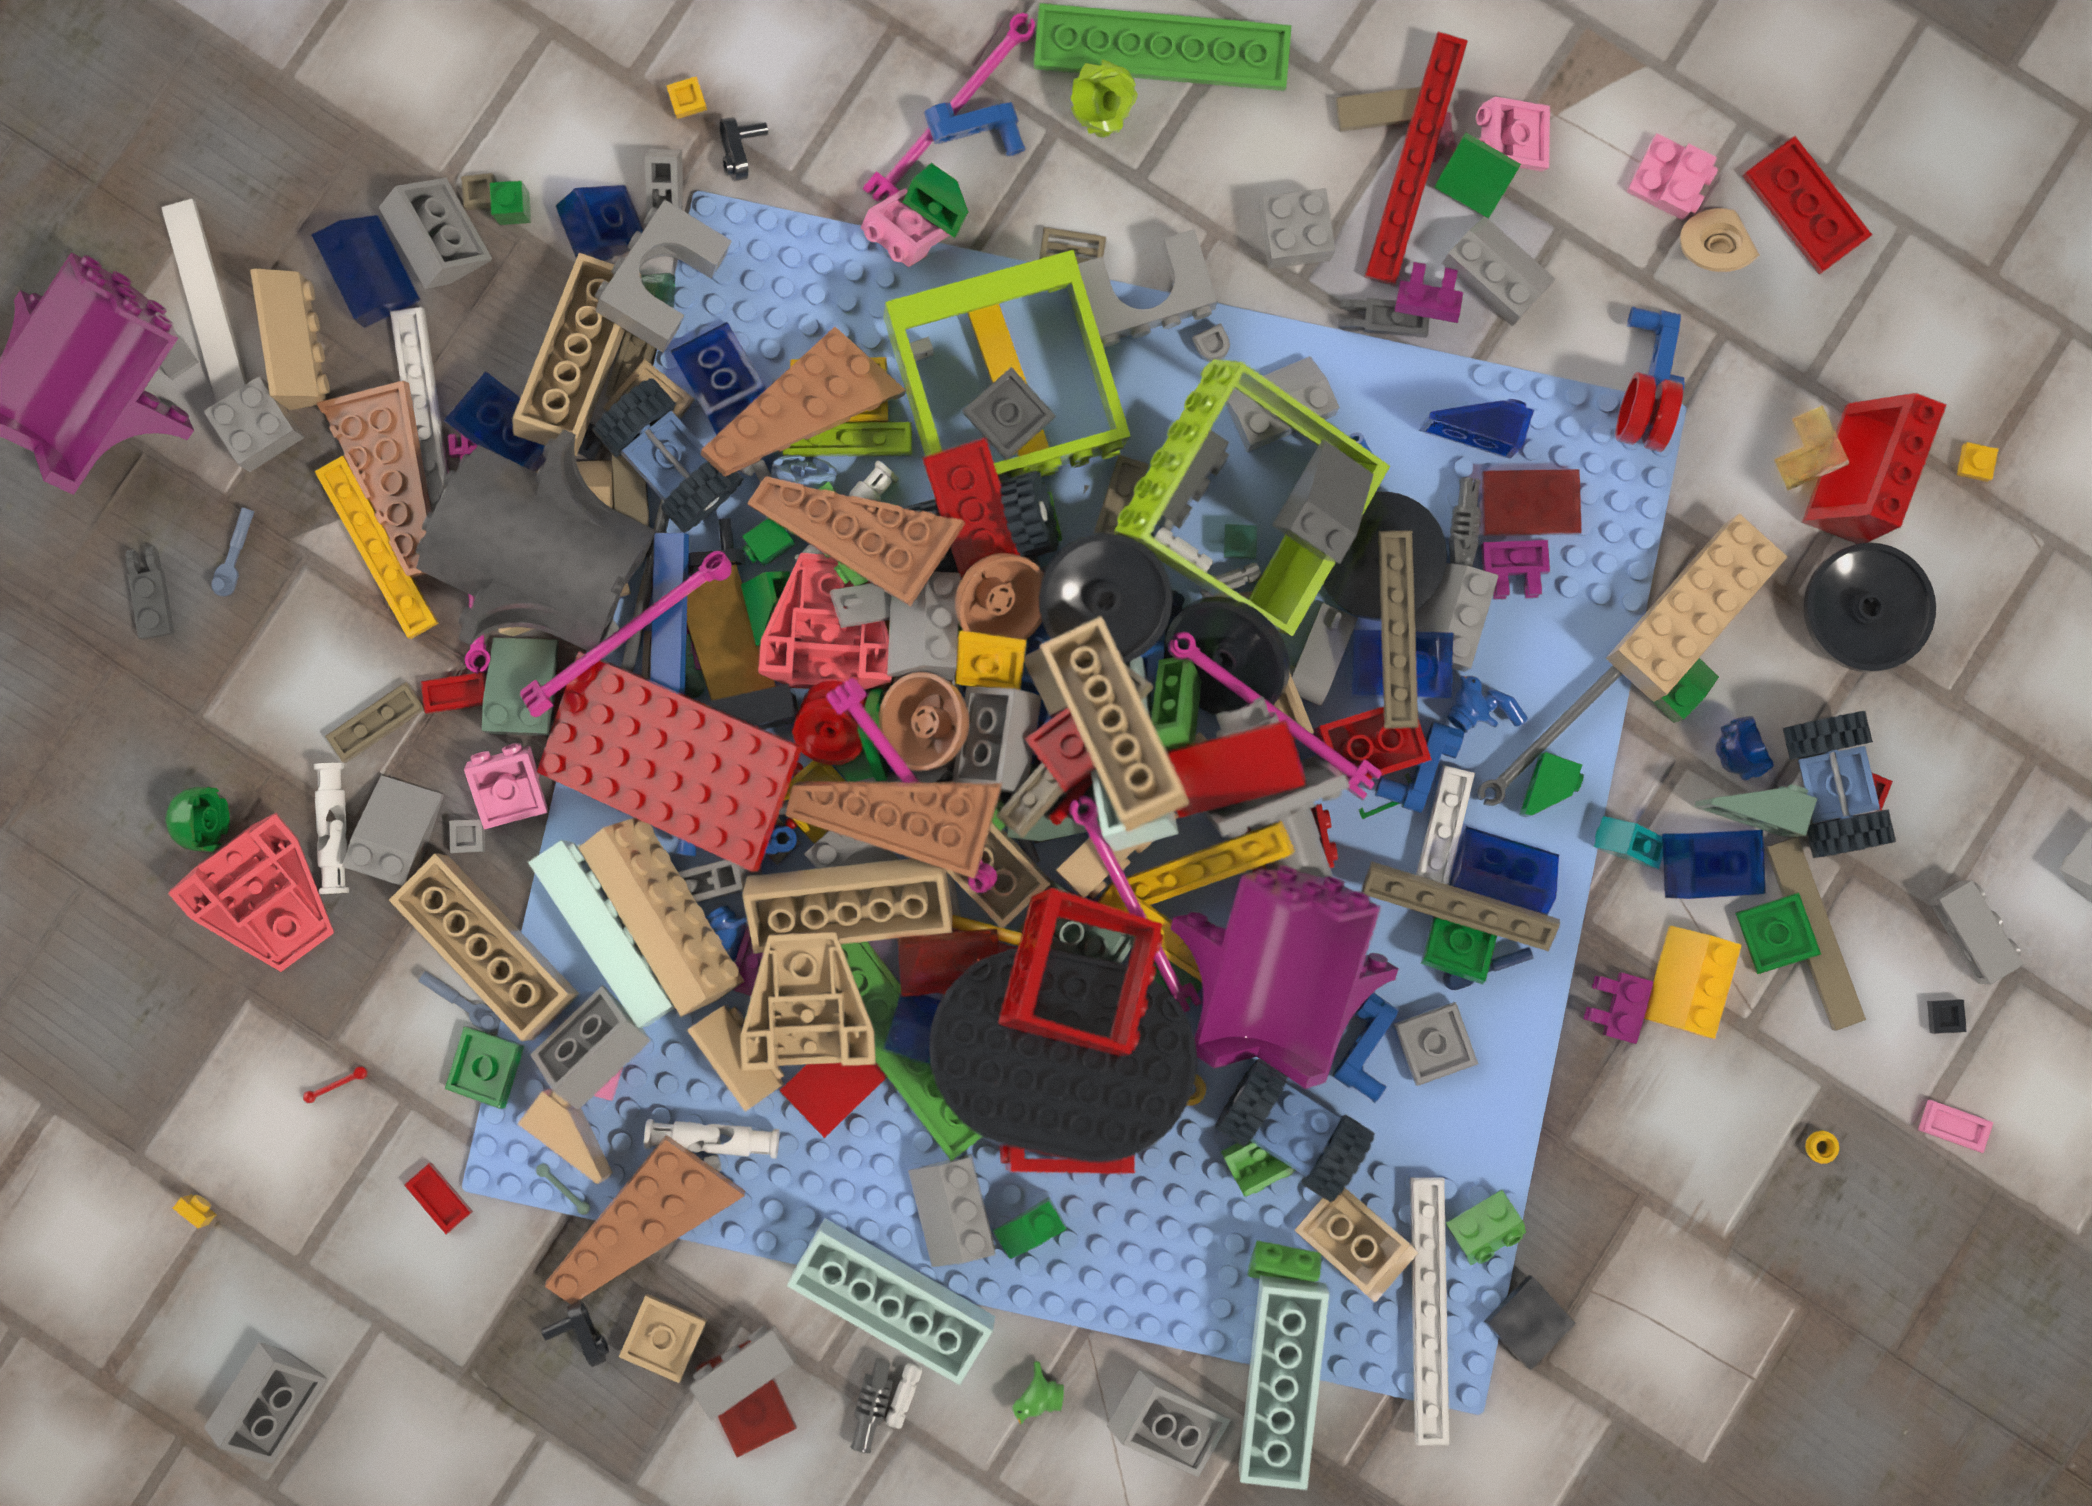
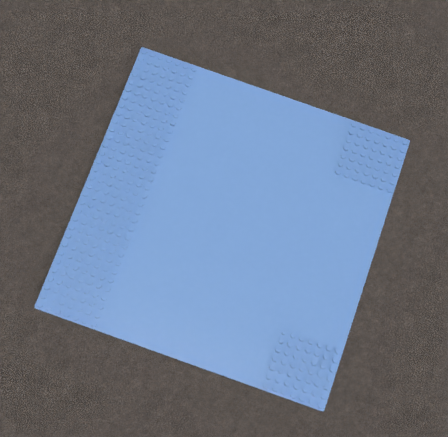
M696 191L692 198L689 215L732 242L727 255L712 278L707 277L678 259L668 305L682 313L684 317L679 330L664 353L657 349L653 366L694 398V402L680 418V421L703 446H706L790 368V359H800L834 327L839 329L869 357H887V373L904 388L883 319L885 302L1027 262L938 242L930 248L925 258L908 268L904 263L892 260L888 250L879 243L869 241L860 225L704 191ZM1110 280L1115 295L1124 304L1132 308L1150 309L1163 303L1170 295L1169 292ZM1067 288L1051 293L1043 291L1000 303L999 305L1027 385L1056 415L1043 428L1049 447L1109 431L1110 427ZM1217 303L1215 310H1212V314L1203 319L1194 320L1192 316L1182 319V323L1173 328L1163 329V326L1150 329L1151 333L1143 337L1133 338L1132 335L1120 338V342L1113 346L1103 347L1131 435L1124 448L1120 450L1121 454L1119 455L1149 464L1148 473L1152 466L1151 459L1153 455L1163 447L1168 438L1167 432L1170 426L1181 416L1185 409L1184 402L1191 392L1196 390L1202 378V370L1210 363L1201 358L1192 341V337L1221 323L1230 342L1228 353L1222 360L1243 362L1262 376L1307 357L1313 359L1327 378L1340 407L1336 415L1326 419V421L1347 436L1356 432L1362 433L1372 453L1390 465L1376 492H1394L1408 496L1431 512L1443 531L1447 548L1446 563H1450L1449 537L1451 536L1452 510L1458 505L1459 480L1464 477L1473 478L1472 482H1474V479L1481 481L1477 504L1481 511L1480 532L1473 568L1483 570L1481 548L1483 542L1548 540L1550 572L1548 574H1541L1542 594L1538 595V598L1525 599V575L1508 576L1510 595L1506 596V599L1493 600L1492 597L1471 669L1462 672L1416 658L1418 719L1424 738H1426L1433 721L1456 728L1449 722L1447 715L1451 712L1450 708L1456 705L1455 695L1461 688V676L1477 677L1481 681V693L1483 696L1487 695L1486 691L1493 689L1513 696L1527 715V721L1515 727L1506 713L1496 707L1494 711L1489 712L1490 716L1499 723L1496 727H1492L1484 722H1477L1474 728L1464 733V739L1456 758L1441 754L1430 792L1421 813L1402 808V804H1398L1362 819L1359 809L1363 808L1364 812L1367 813L1392 802L1386 798L1375 796V790L1379 781L1376 778L1370 779L1375 783L1371 790L1360 783L1358 784V787L1367 793L1364 800L1357 798L1347 789L1341 790L1342 795L1335 799L1323 801L1321 798L1314 801V803H1321L1323 810L1328 809L1332 828L1327 829L1329 842H1335L1338 853V860L1333 861L1334 868H1330L1333 877L1341 879L1345 887L1361 892V887L1371 861L1416 875L1441 766H1449L1475 773L1449 885L1560 919V927L1548 952L1497 936L1492 959L1526 947H1530L1534 959L1496 972H1488L1486 982L1483 985L1474 982L1468 987L1450 990L1443 983L1444 971L1421 964L1433 916L1370 897V901L1379 905L1381 909L1366 955L1370 953L1381 954L1388 959L1389 963L1399 968L1395 980L1384 984L1374 991V993L1399 1009V1012L1363 1065V1070L1387 1087L1380 1099L1374 1103L1354 1087L1348 1088L1333 1078L1336 1068L1367 1024L1356 1016L1355 1013L1340 1038L1326 1083L1305 1089L1290 1078H1287L1286 1084L1340 1119L1346 1114L1375 1133L1370 1150L1366 1153L1364 1161L1358 1167L1359 1170L1353 1175L1351 1182L1345 1188L1408 1243L1411 1244L1410 1177L1444 1178L1449 1409L1480 1415L1485 1409L1499 1340L1498 1336L1488 1327L1484 1320L1507 1298L1518 1243L1510 1247L1505 1245L1498 1249L1490 1260L1482 1264L1477 1262L1470 1265L1464 1252L1447 1228L1446 1223L1500 1190H1503L1523 1220L1598 850L1593 847L1596 840L1595 834L1600 826L1602 817L1605 816L1631 681L1622 674L1542 752L1582 764L1580 773L1584 774L1583 782L1579 791L1574 792L1573 796L1532 816H1519L1537 758L1505 789L1504 800L1494 806H1486L1483 804L1484 800L1487 798L1493 799L1495 797L1494 790L1487 788L1485 790L1486 797L1482 800H1479L1477 791L1483 782L1495 780L1613 666L1606 657L1646 613L1686 415V407L1683 404L1681 405L1679 417L1667 447L1664 451L1657 452L1646 449L1643 446L1642 437L1634 445L1618 442L1615 439L1617 419L1625 391ZM964 313L907 329L906 333L909 343L929 337L933 347L934 355L916 361V366L942 450L984 438L962 413L964 408L992 384L968 314ZM906 392L903 397L888 401V421L912 422V456L804 457V461L812 462L813 458L822 459L836 468V480L833 488L841 495L849 496L850 491L859 481L863 482L875 468L874 463L878 460L899 478L896 483L892 482L880 496V502L901 506L905 509L910 505L935 499L922 459L925 456ZM1225 403L1210 430L1229 442L1225 451L1229 454L1226 459L1227 461L1217 476L1210 474L1208 479L1211 482L1200 501L1197 503L1192 500L1190 506L1193 508L1182 527L1179 529L1174 526L1171 532L1175 538L1178 536L1198 549L1200 555L1204 553L1212 559V565L1206 573L1214 578L1238 568L1243 570L1244 566L1252 563H1257L1262 576L1285 536L1284 533L1272 525L1318 446L1299 432H1295L1247 453ZM988 442L993 462L1004 461L1005 459ZM777 450L762 458L770 473L773 462L777 458L783 457V451L779 452ZM1101 455L1089 459L1090 463L1077 468H1071L1070 464L1058 467L1059 472L1042 477V482L1046 485V491L1052 492L1062 541H1059L1057 551L1038 555L1041 567L1047 566L1052 558L1070 542L1094 533L1118 455L1109 459H1102ZM738 470L737 472L744 480L737 487V490L705 520L703 519L697 526L685 532L689 534V553L721 550L719 519H731L734 549H743L742 547L747 544L743 535L768 519L747 504L760 485L755 472L752 476H748ZM647 483L650 528L654 529L661 498ZM1084 485H1090L1084 494ZM669 519L666 533H683ZM1157 524L1154 526L1155 532L1153 534V537H1155L1159 529L1162 528ZM786 530L796 546L765 567H763L759 560L753 563L744 551L745 564L737 566L742 584L764 572L789 571L791 575L797 562L793 557L796 554L800 555L809 543ZM647 556L628 581L631 594L619 599L613 617L619 628L626 625L633 618ZM1161 562L1168 575L1171 590L1177 591L1185 598L1182 610L1192 602L1203 598L1199 585ZM1258 581L1250 584L1245 582L1244 586L1233 590L1237 593L1251 592ZM1323 585L1295 634L1289 636L1280 633L1287 647L1290 665L1294 667L1300 658L1322 603L1355 616L1336 604L1328 595ZM653 590L651 594L649 607L653 605ZM1357 617V622L1331 687L1321 706L1301 698L1313 729L1384 706L1381 621ZM652 622L643 628L633 673L642 675L644 631H652ZM1164 630L1163 634L1161 635V637L1159 638V639H1164V641H1165V630ZM626 643L607 655L603 660L621 667ZM686 649L685 695L712 707L702 671L697 670ZM774 680L776 686L784 685ZM793 688L800 710L803 697L809 689ZM1199 707L1196 735L1200 732L1207 740L1217 738L1216 733L1221 728L1216 715ZM794 723L765 729L770 733L795 743L792 733ZM1294 740L1300 761L1317 755L1299 740ZM801 752L798 762L805 768L813 760ZM1032 756L1031 764L1035 765L1038 757ZM832 765L833 768L843 777V775L838 771V769L834 765ZM1417 765L1382 776L1386 779L1408 785L1405 774L1409 773L1411 779H1413ZM890 766L889 773H890V772H894V770L892 769L891 766ZM556 782L539 855L561 840L582 845L603 827L635 817L619 812L609 805ZM1202 812L1178 817L1176 819L1178 834L1154 840L1140 854L1134 850L1127 857L1131 863L1123 870L1125 877L1232 838L1228 835L1222 836ZM786 814L778 815L779 819L785 824L786 819L789 817L785 816ZM652 826L654 834L663 849L669 854L671 862L678 872L726 860L698 846L696 856L677 854L675 850L677 849L678 837ZM798 826L793 830L801 844L778 865L767 854H764L761 862L763 875L817 869L804 855L814 844ZM1005 826L1003 830L1008 834V826ZM1088 832L1034 844L1040 861L1035 864L1050 880L1080 897L1056 872V869L1090 838ZM1012 838L1014 842L1021 848L1018 839ZM893 852L899 860L912 859L911 857ZM1252 869L1150 906L1173 920V917L1187 915L1189 912H1198L1205 915L1207 921L1215 926L1226 929L1242 875L1253 873ZM534 875L521 933L576 989L579 995L534 1040L521 1041L500 1020L497 1036L524 1045V1050L506 1108L499 1109L481 1102L462 1183V1188L466 1192L597 1220L657 1147L644 1148V1133L648 1119H653L654 1123L666 1124L683 1121L700 1123L702 1125L752 1127V1130L768 1132L779 1129V1148L776 1159L765 1154L750 1153L749 1156L716 1154L721 1162L722 1168L720 1173L744 1189L745 1196L678 1239L797 1265L824 1218L973 1304L1249 1365L1260 1279L1248 1277V1266L1256 1240L1318 1252L1294 1231L1322 1199L1321 1196L1302 1185L1304 1176L1298 1171H1294L1289 1177L1281 1178L1266 1186L1262 1191L1244 1197L1221 1154V1151L1237 1142L1217 1130L1215 1125L1231 1094L1234 1093L1245 1073L1249 1071L1252 1064L1259 1058L1254 1057L1222 1067L1212 1068L1197 1057L1196 1074L1206 1084L1205 1097L1196 1105H1187L1180 1119L1161 1140L1135 1155V1174L1010 1172L1005 1169V1164L1000 1162V1144L982 1137L958 1157L969 1154L973 1156L996 1252L993 1256L966 1263L932 1267L908 1170L946 1161L949 1158L888 1078L825 1138L779 1091L806 1064L779 1066L784 1073V1076L780 1078L784 1085L745 1112L687 1031V1029L727 1004L731 1009L735 1006L743 1017L746 1018L752 996L733 990L721 999L682 1017L675 1008L651 1025L643 1027L651 1041L623 1067L614 1100L610 1101L593 1096L581 1107L613 1172L608 1179L596 1184L518 1125L540 1093L551 1089L530 1054L602 985L620 1002L537 875ZM1108 875L1103 881L1108 886L1113 880ZM954 880L961 917L998 926ZM1106 886L1093 899H1091L1089 895H1087L1084 899L1097 902L1108 887ZM743 892L696 902L702 908L705 917L712 911L728 905L730 910L735 912L737 919L747 917ZM1029 905L1004 928L1017 932L1026 918ZM973 934V935H976V936H979V937H983V938H986V939H989V940H993V941H996V942H999V943H1003V944H1006V945H1009V946H1013V947L1018 948V946H1017V945H1014V944H1010V943H1006V942H1003V941L995 940V939H992V938H988V937L980 936V935H977V934ZM922 935L868 941L932 1025L943 994L908 984ZM1131 950L1121 964L1128 965ZM1203 987L1198 992L1202 1004L1195 1006L1191 1002L1189 1004L1190 1010L1185 1012L1194 1038L1203 1008ZM1456 1002L1478 1065L1416 1086L1393 1023ZM1194 1085L1192 1094H1193V1093L1195 1092V1090H1196L1195 1085ZM720 1134L721 1144L727 1143L732 1139L727 1135ZM1024 1150V1158L1065 1159ZM705 1151L692 1152L702 1160L707 1156L715 1155ZM547 1164L550 1167V1173L581 1202L589 1204L590 1211L585 1215L578 1213L577 1206L546 1177H539L536 1174L537 1166ZM1050 1197L1066 1224V1230L1040 1246L1009 1259L993 1230L1045 1198ZM1321 1255V1273L1318 1282L1326 1283L1329 1291L1320 1380L1414 1401L1411 1262L1374 1303Z

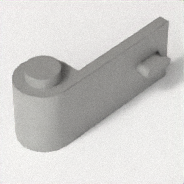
M873 583L830 591L841 628L890 620L891 594Z
M1325 603L1321 604L1295 667L1290 665V674L1301 698L1319 706L1323 704L1357 622V617Z

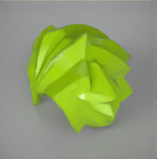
M1102 59L1101 65L1085 63L1079 77L1073 80V92L1070 99L1074 106H1072L1071 110L1082 126L1087 127L1088 134L1095 133L1096 136L1103 138L1112 133H1119L1122 130L1124 119L1130 116L1129 111L1135 104L1138 96L1134 89L1136 82L1130 72L1123 67Z

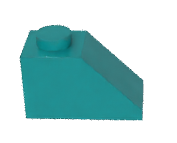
M1603 816L1600 826L1596 830V840L1593 847L1610 855L1659 869L1668 839L1637 823Z

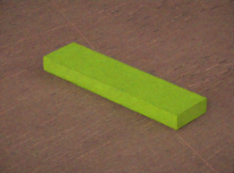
M845 422L807 440L804 438L791 444L789 448L783 450V456H912V422Z

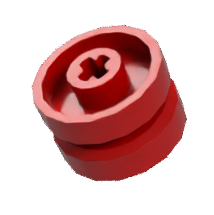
M1636 372L1631 378L1622 400L1616 424L1615 439L1618 442L1634 445L1642 437V443L1646 449L1657 452L1664 451L1672 437L1679 417L1683 399L1682 383L1664 379L1656 387V381L1652 375Z
M838 680L822 681L813 685L803 697L792 733L795 743L803 747L801 752L815 762L826 765H842L854 760L862 751L863 745L857 730L859 723L848 709L838 714L827 699L829 692L836 690L838 686L845 682ZM865 696L859 701L863 707H865L867 697Z

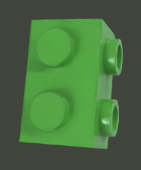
M1251 1141L1244 1147L1236 1143L1221 1151L1244 1197L1258 1193L1266 1186L1281 1178L1289 1177L1296 1171Z
M1500 1190L1446 1223L1447 1228L1464 1252L1470 1265L1477 1262L1482 1264L1490 1260L1494 1256L1495 1251L1505 1245L1510 1247L1517 1244L1526 1233L1522 1218L1503 1190Z
M1256 1240L1248 1266V1277L1260 1279V1276L1318 1282L1321 1273V1253Z

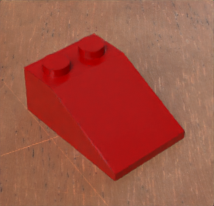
M1384 706L1313 729L1315 737L1353 765L1358 767L1363 760H1366L1380 770L1382 775L1431 760L1419 719L1418 728L1384 729ZM1366 773V775H1365V776L1368 777L1369 779H1373V778H1374V777H1372V776H1371L1370 774H1368V773Z

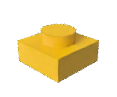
M697 76L666 85L677 119L708 110Z
M1970 442L1962 444L1956 475L1985 482L1991 481L1993 479L1998 449Z
M191 1194L181 1197L172 1208L196 1228L209 1225L217 1215L210 1209L211 1204L199 1195L193 1196Z

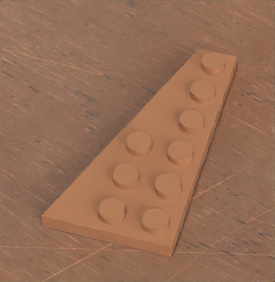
M834 327L701 449V456L723 476H727L760 461V458L777 450L779 452L783 451L797 441L804 438L807 440L850 421L851 417L866 410L868 412L872 411L886 401L901 398L905 395L906 390L839 329Z
M399 381L317 402L316 404L321 413L325 414L331 425L329 429L334 438H337L345 452L344 457L366 499L370 500L376 512L374 513L375 517L390 538L389 543L406 576L416 577L425 575L426 573L416 569L419 559L416 549L426 531L422 530L423 522L428 513L432 511L409 383Z
M767 476L764 477L747 503L754 510L910 607L965 525L963 520L955 518L948 519L922 511L921 513L903 509L897 505L856 496H845L825 489L809 488L802 484Z
M796 782L792 787L785 816L975 878L1003 783Z
M666 1135L548 1278L545 1287L569 1304H574L743 1198L745 1190Z

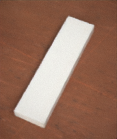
M1441 766L1416 875L1449 885L1475 773L1449 766Z

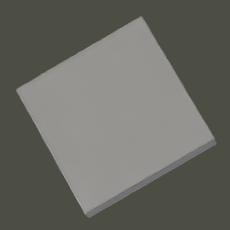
M1456 1002L1393 1023L1416 1086L1478 1065Z

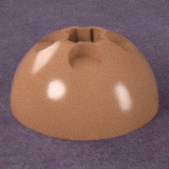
M995 554L975 563L962 577L956 592L955 609L963 631L1021 640L1028 639L1042 622L1038 604L1039 587L1044 574L1042 570L1032 561L1014 554Z
M915 672L900 678L886 693L879 711V727L910 770L927 771L946 764L960 751L968 735L969 713L964 698L952 683L932 673Z

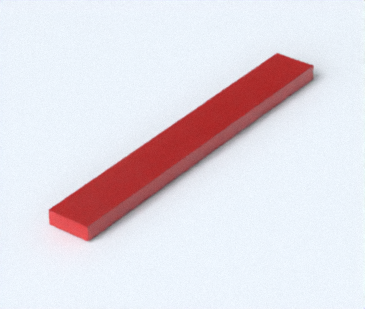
M1439 31L1435 36L1365 271V278L1392 286L1396 285L1468 43L1466 39Z

